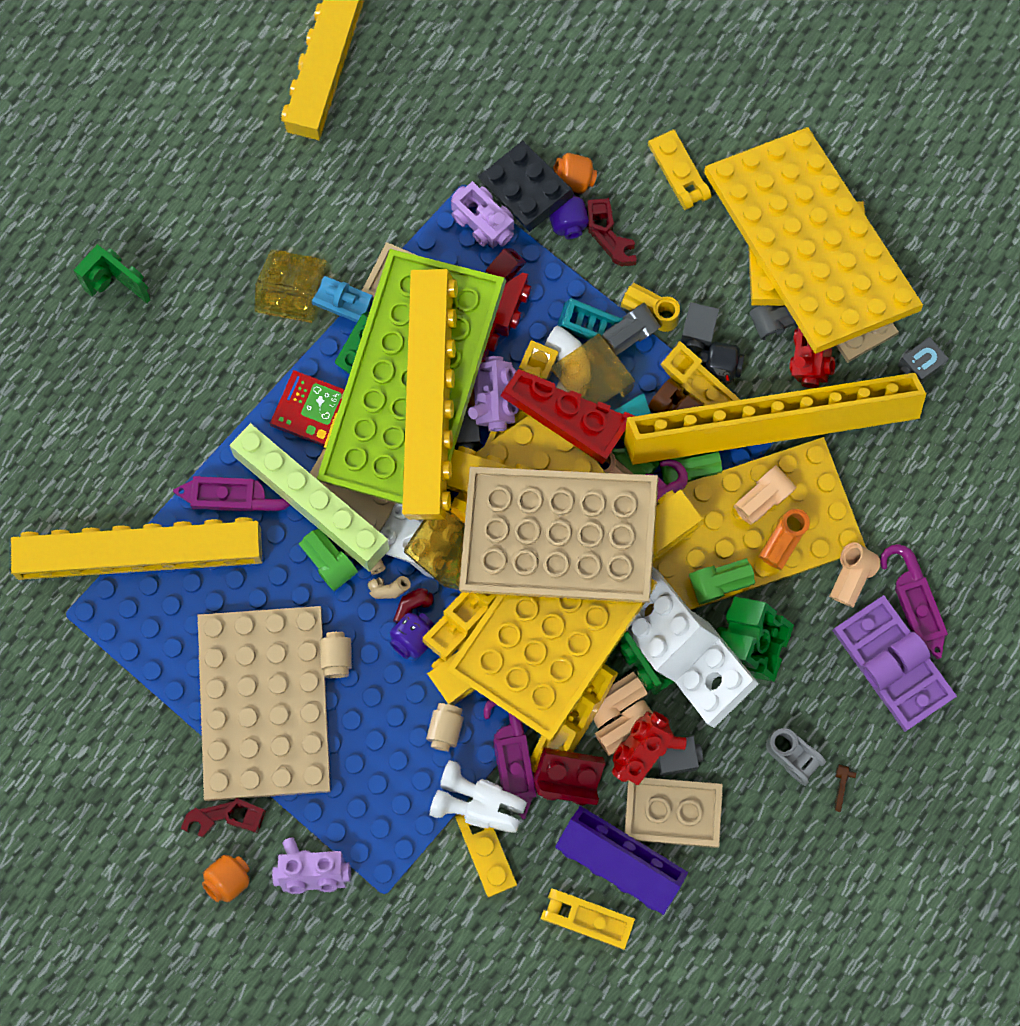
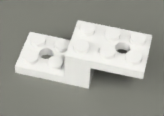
M652 567V579L657 581L658 584L650 595V603L643 605L627 631L653 668L674 681L706 723L715 728L759 683L711 624L692 612L661 573ZM654 603L652 613L645 617L646 607ZM721 676V685L717 689L712 690L713 680Z

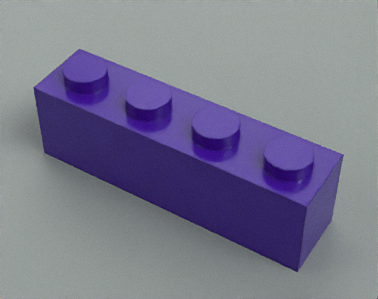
M579 806L555 846L567 858L579 862L594 875L603 877L616 885L620 891L632 895L642 901L646 907L656 910L662 915L665 914L689 873L582 806Z

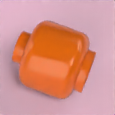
M566 153L562 158L558 157L554 164L553 171L572 188L574 194L581 195L585 193L588 186H594L597 170H593V163L590 158Z
M222 855L203 872L204 882H202V886L214 901L230 902L249 886L250 881L247 873L250 871V868L239 856L234 859L229 855Z

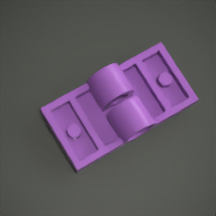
M884 595L832 630L904 732L957 697L931 661L930 652L924 641L915 632H910Z

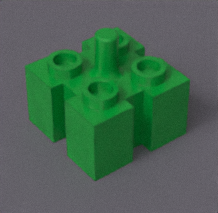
M734 597L726 615L729 627L720 626L716 632L754 678L775 682L782 662L779 655L782 647L786 648L794 624L784 616L776 615L777 611L766 602Z

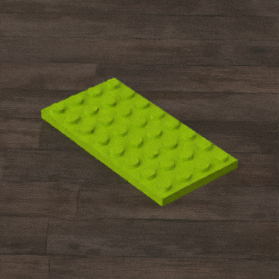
M389 249L319 469L318 481L403 505L411 270L448 269L453 279L457 280L458 293L457 297L453 298L452 309H455L457 314V324L455 328H452L451 339H454L456 344L455 358H451L450 367L455 373L454 388H450L449 399L453 400L454 416L449 419V430L453 433V447L448 449V461H451L506 284L504 277Z

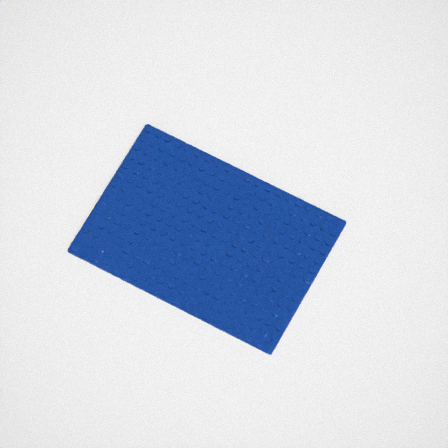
M461 185L457 188V190L462 186L466 188L467 185ZM453 194L402 248L421 257L484 273L501 251L506 248H513L526 261L517 275L522 272L528 274V285L532 287L527 302H521L518 311L521 312L518 326L516 329L511 328L508 337L500 335L495 352L489 351L488 357H503V361L511 362L512 367L516 371L519 369L531 340L545 345L550 333L558 324L564 303L570 298L620 318L627 314L515 223L514 230L512 231L514 235L506 245L501 246L498 244L494 248L488 244L485 246L480 245L472 235L474 230L467 224L462 227L453 218L452 213L454 211L452 210L451 203ZM476 207L468 208L473 214L476 213ZM572 313L570 322L574 323L577 313ZM584 315L581 324L584 328L586 327L588 316ZM339 316L187 482L193 480V476L254 479L263 486L265 499H282L280 495L233 456L229 445L250 423L310 473L325 448L271 427L270 421L293 370L342 389L346 388L350 374L337 366L335 360L357 322ZM596 319L592 331L597 332L600 320ZM607 322L605 331L611 328V323ZM654 334L649 335L640 342H635L615 357L606 353L600 343L574 336L582 343L590 359L591 380L584 397L586 400L596 404L600 401L610 405L611 410H616L644 393L649 405L662 385L670 379V376L660 364L672 349ZM557 360L548 380L555 383V387L561 377V366ZM479 425L481 448H483L491 431L488 430V426ZM619 439L614 448L622 449L625 447V444ZM774 442L718 451L721 457L722 471L761 458ZM607 461L603 465L599 463L603 470L610 466ZM659 465L653 472V475L658 476L663 481ZM447 489V492L451 494L452 504L454 497L459 493ZM175 494L148 524L155 523L160 524L161 527H172L175 522L181 521L191 522L192 525H202L204 521L212 519L222 520L223 523H233L237 518H252L253 521H258L261 527L262 564L101 574L67 610L66 617L202 736L198 615L321 606L323 638H326V633L344 632L345 637L351 638L352 669H349V676L345 678L325 677L331 792L271 797L332 851H341L345 862H349L350 866L382 894H387L455 816V813L446 814L441 818L429 815L436 792L438 790L447 792L451 796L465 802L470 798L464 794L441 789V779L448 761L457 762L461 768V775L474 784L481 779H486L497 767L493 743L494 735L497 730L510 724L508 712L498 705L491 709L490 718L485 719L484 708L490 699L475 690L454 705L463 709L461 716L464 718L457 747H450L449 752L431 748L432 742L426 740L433 710H437L438 703H448L427 673L433 670L431 665L441 657L428 648L419 658L409 657L405 659L389 643L392 640L390 631L397 624L393 619L400 600L404 595L417 588H426L428 592L433 593L434 602L429 608L420 606L414 609L412 613L417 616L421 613L425 614L435 625L444 616L443 611L461 594L452 578L461 572L465 523L456 520L462 527L434 579L425 576L411 563L386 554L381 558L385 570L375 575L371 574L355 559L347 556L358 573L336 591H333L320 576L315 564L299 546V543L308 533L318 528L291 505L280 511L192 509L190 503ZM329 538L339 552L342 551L344 553V550ZM400 576L407 577L411 583L410 588L394 599H375L369 594L371 591L368 588V582L378 577L383 579L384 585L391 584ZM522 722L525 734L530 727Z

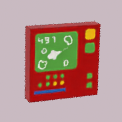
M293 370L270 421V425L324 447L335 413H338L342 400L341 396L345 389Z

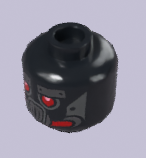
M713 342L710 345L709 351H702L701 365L720 382L732 383L735 377L740 378L745 355L740 354V348L736 345Z

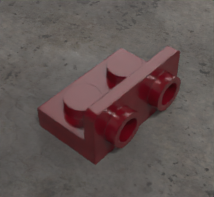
M544 747L533 778L537 793L548 800L560 799L572 801L578 805H597L599 797L596 790L605 767V761L603 757Z

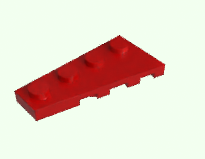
M520 369L516 371L500 395L602 465L626 430L627 418L635 416L627 412L621 414L611 410L610 405L600 401L596 404L581 398L582 394L570 390L566 392L556 388L555 383Z

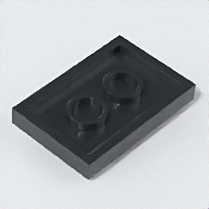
M523 140L478 176L482 184L529 232L575 196L572 188Z

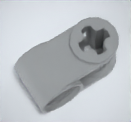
M778 729L766 740L768 753L794 779L804 786L809 783L808 778L819 766L826 764V760L819 752L806 744L790 729ZM777 736H783L788 740L789 749L786 752L776 748L775 738ZM809 760V763L802 770V767Z

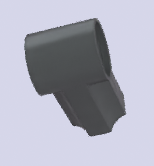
M645 302L623 316L622 321L613 325L599 336L601 346L606 353L615 357L635 342L642 341L661 328Z
M757 306L749 312L760 339L763 341L766 340V336L774 333L779 335L786 328L796 325L786 306Z

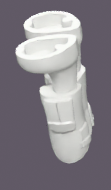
M449 760L441 779V789L472 797L473 800L468 803L451 796L447 792L438 790L434 796L429 815L441 818L446 814L464 815L465 823L480 828L491 827L516 833L520 821L507 814L498 812V809L501 807L523 814L527 802L504 791L498 784L485 779L477 781L476 784L466 780L461 775L460 765L455 761Z

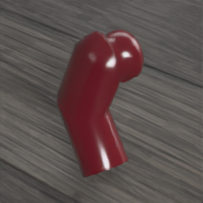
M417 588L404 595L400 600L393 621L398 623L404 615L412 613L414 609L420 606L429 608L434 602L433 593L428 592L426 588Z

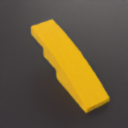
M462 592L443 611L444 616L422 638L423 643L446 662L471 635L498 594Z
M604 664L553 741L551 742L541 735L530 757L531 768L534 773L536 772L544 747L574 752L606 698L618 672Z

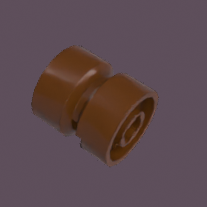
M670 378L658 390L648 407L650 412L660 413L704 406L705 403L693 394L685 395L684 387Z

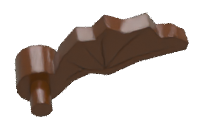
M838 764L835 777L840 778L834 808L835 811L841 812L847 777L855 778L856 772L849 771L848 766Z

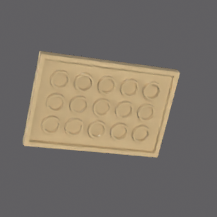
M470 467L459 591L464 593L650 603L658 476Z
M321 606L198 615L205 801L331 792L326 682L324 669L321 670L320 639L323 638Z

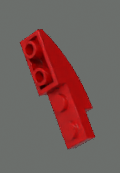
M522 272L505 284L481 363L485 362L489 351L495 352L500 335L508 337L511 328H517L521 317V312L518 311L521 302H527L532 286L528 285V274Z

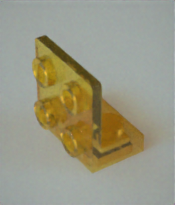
M270 250L255 284V312L312 323L315 316V305L312 304V299L320 285L327 261L313 256H303L282 250Z
M600 333L552 365L551 368L567 392L572 390L582 394L581 398L596 404L599 401L605 403L618 393L622 397L633 391L635 383L634 378Z
M446 511V520H423L404 548V553L444 587L459 590L465 523L451 511Z

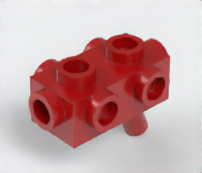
M799 327L796 328L793 337L795 353L794 357L790 360V372L797 381L801 382L803 387L818 388L819 383H828L829 375H833L835 372V359L831 357L832 347L815 354Z
M647 711L644 716L634 723L627 740L623 741L616 748L612 759L614 768L611 772L623 782L629 780L639 786L659 756H664L667 748L685 750L686 737L673 736L669 720L664 715L656 711L653 713Z

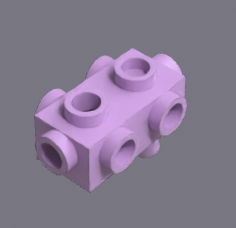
M472 181L466 188L462 186L453 194L451 200L452 210L454 211L452 213L453 218L462 227L466 224L474 230L472 233L473 237L480 245L485 246L488 244L494 248L498 244L504 246L512 239L514 235L512 232L514 230V217L505 206L499 207L485 187L481 186L479 188ZM476 207V213L473 214L468 208Z
M501 356L486 357L485 362L480 364L474 384L475 406L468 410L469 417L476 419V425L488 426V430L493 432L507 430L506 424L515 423V414L519 410V408L500 396L516 373L512 363L503 361Z
M287 838L283 841L282 844L287 855H278V867H273L272 872L273 885L281 886L283 892L291 894H301L306 890L332 892L338 888H346V882L351 881V866L349 862L345 863L341 851L311 853L307 850L299 851L294 838Z

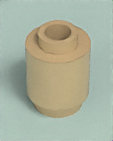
M344 632L326 633V638L320 639L321 670L324 669V677H348L349 669H352L351 638L345 637Z
M438 703L437 710H433L426 740L432 742L431 748L449 752L450 747H457L464 719L461 716L463 709L449 704Z

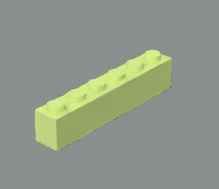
M251 423L229 445L233 456L369 572L390 550L388 539Z

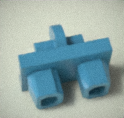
M324 276L318 292L312 299V304L358 322L361 315L368 311L374 298L373 295L351 287L346 282H339Z

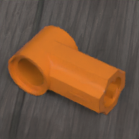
M791 509L779 518L776 528L758 557L771 567L782 570L801 537L809 529L810 519L807 513L801 509ZM788 517H795L799 520L800 529L798 532L791 531L788 528Z

